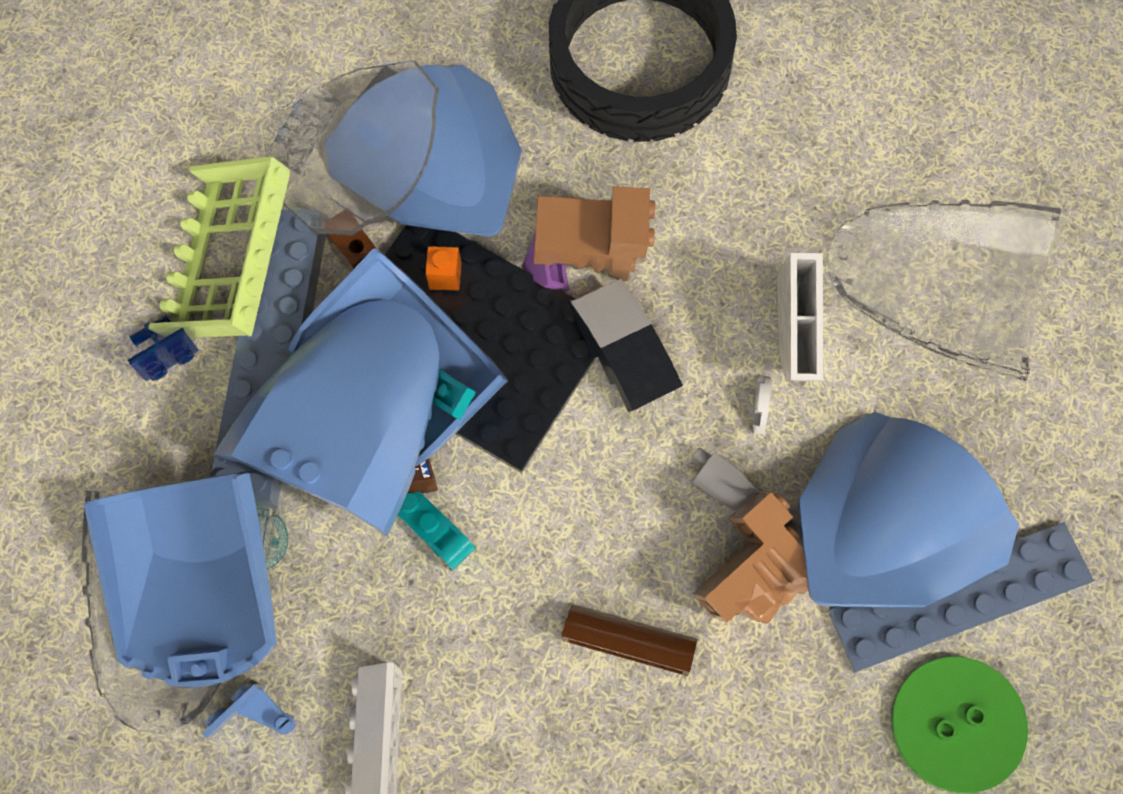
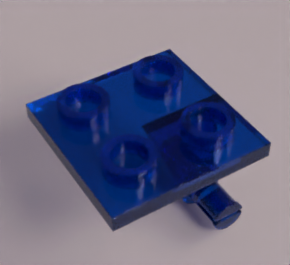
M165 314V316L154 321L153 323H163L171 321ZM148 321L143 324L144 328L129 335L135 347L149 338H152L155 343L128 359L129 364L146 382L150 379L156 381L163 378L168 373L167 369L177 363L178 365H183L190 362L194 358V353L199 351L183 327L160 340L157 333L148 329L150 324Z

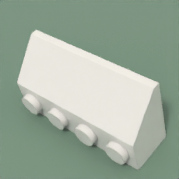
M387 662L359 667L358 676L353 677L352 695L357 696L356 710H351L350 729L355 730L354 744H349L348 764H353L352 778H347L345 794H396L402 671L395 663Z

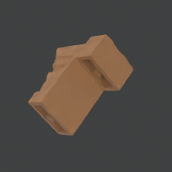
M613 186L611 200L538 196L534 264L551 266L554 263L572 264L579 269L592 267L597 273L601 270H606L611 276L628 281L629 273L635 272L636 259L645 258L648 247H653L655 230L654 228H649V219H654L655 201L650 200V188Z
M772 492L755 493L728 518L749 543L692 593L713 618L727 623L735 615L742 613L751 620L768 624L781 606L788 604L797 593L804 594L808 591L803 548L799 544L802 542V539L791 527H784L793 516L788 512L789 504L780 494H773Z

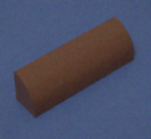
M574 604L570 607L562 633V641L684 676H688L690 673L698 640Z

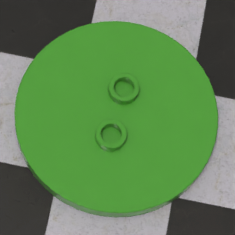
M943 657L927 662L913 671L904 680L893 702L891 728L896 747L907 766L919 778L931 786L959 794L985 791L1006 780L1015 771L1023 758L1028 740V722L1024 706L1009 681L987 664L965 657Z

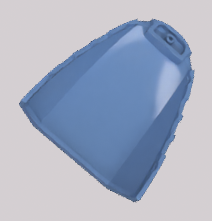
M368 301L349 308L309 338L267 379L234 421L213 455L224 463L226 460L240 462L342 508L371 525L381 534L388 536L415 475L417 458L420 449L424 447V436L428 420H431L432 416L431 408L434 392L437 390L440 367V349L433 328L418 311L395 301Z

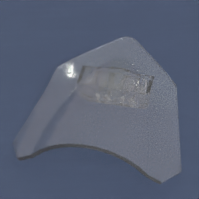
M416 60L358 68L342 74L316 89L312 87L305 89L299 98L272 111L264 118L262 132L266 157H274L291 170L283 205L313 233L354 235L366 225L380 221L395 211L407 199L420 180L433 145L436 126L435 107L439 88Z

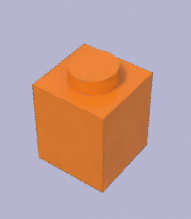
M428 247L426 278L429 289L459 291L462 264L459 248Z

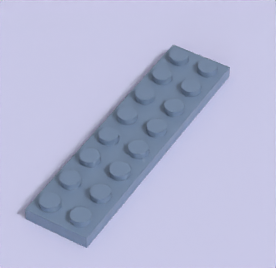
M1065 522L1015 540L1008 565L925 607L839 606L829 610L828 613L852 669L856 673L1094 582V579Z

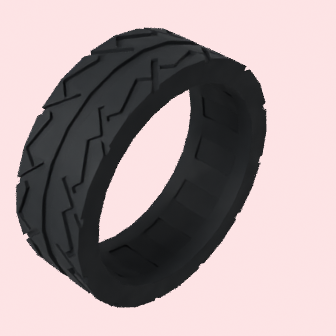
M558 0L553 5L548 22L550 75L555 90L560 94L558 97L564 106L568 108L569 113L581 123L589 125L590 129L602 135L606 133L609 138L628 141V139L634 140V142H650V139L660 141L675 137L676 133L683 134L695 127L693 124H700L713 112L712 109L718 106L724 95L722 93L727 90L737 40L736 19L729 0H652L676 7L692 17L705 31L712 45L714 56L703 73L688 85L670 93L645 97L619 94L599 86L582 72L574 62L568 49L574 34L585 20L598 10L627 0Z

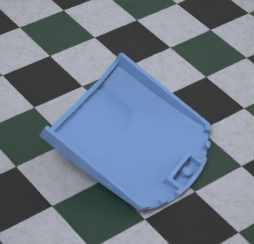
M243 471L150 487L84 502L117 661L124 667L129 668L133 666L142 671V677L150 680L158 678L166 681V685L203 687L218 684L245 673L262 661L277 645L266 560L249 472Z

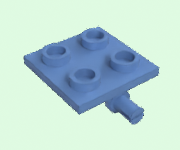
M260 683L253 684L252 686L245 684L230 698L234 703L227 710L224 707L222 709L219 708L204 722L208 728L202 734L205 738L214 736L237 713L276 730L280 734L290 733L295 727V720L293 716L285 714L264 692V688Z

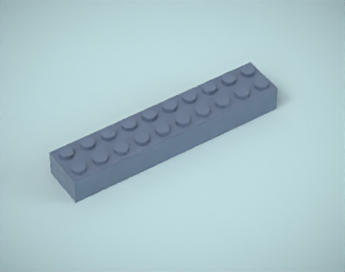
M281 210L252 336H238L216 449L250 399L288 359L291 353L288 349L295 334L313 312L326 239L323 229L326 223L322 213ZM214 456L210 477L243 471L249 472L256 507L277 509L282 481L240 462L226 460L224 463Z

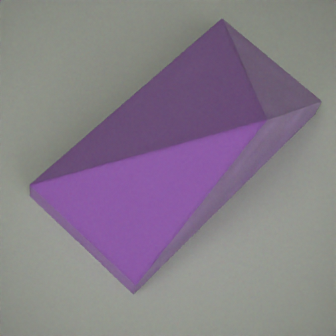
M534 235L522 265L523 270L532 274L533 280L543 287L569 291L565 265L554 263L551 266L534 264Z

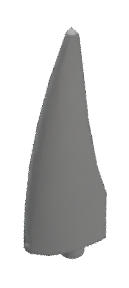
M699 447L692 457L704 466L692 484L722 504L736 511L755 493H760L739 469L716 452L711 456ZM789 520L784 527H791L801 537V527L792 520Z

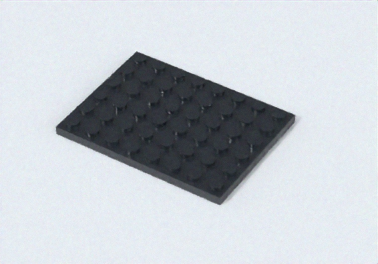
M406 225L385 256L406 273L485 352L508 380L455 434L522 473L596 359L592 357L568 303L575 300V298L559 289L543 287L533 280V275L457 232ZM428 247L459 248L462 263L459 291L429 289L426 278Z

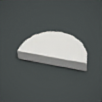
M768 376L757 377L752 432L755 434L764 435L771 392V378Z

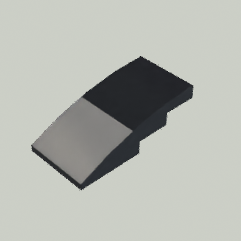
M618 279L568 302L592 357L599 358L610 385L616 384L628 412L634 411L683 386L655 329L622 279Z

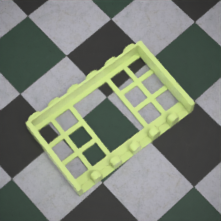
M272 156L190 166L189 172L207 184L204 195L199 191L189 192L187 196L188 201L200 209L197 221L193 218H183L181 220L182 229L193 235L191 247L187 245H176L174 247L175 256L187 262L184 275L180 272H169L167 274L168 283L180 289L177 302L172 299L160 301V309L173 317L172 322L150 323L148 329L166 339L172 340L178 338L252 336L291 172L290 169ZM257 179L253 197L240 198L243 182ZM236 182L232 199L219 200L222 184ZM251 205L247 222L233 224L237 207ZM230 207L226 224L212 226L216 208ZM252 229L241 277L199 279L210 233ZM219 285H232L227 304H214ZM210 286L206 305L192 306L196 288ZM225 311L224 319L210 320L212 312ZM204 312L202 321H188L190 313Z

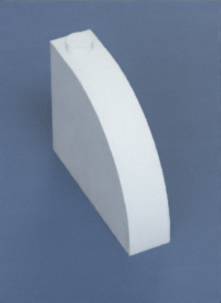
M790 253L777 272L779 350L783 373L787 381H823V253Z

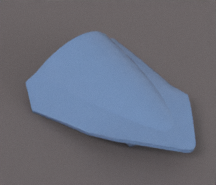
M441 65L419 66L384 80L366 93L351 108L338 130L326 142L331 180L396 222L404 225L481 236H493L502 230L519 166L521 148L493 85L464 65L448 67Z
M877 412L838 429L798 503L807 588L813 602L821 606L925 607L1008 565L1019 523L1008 509L995 481L985 468L961 445L940 431L920 422L906 418L889 417Z

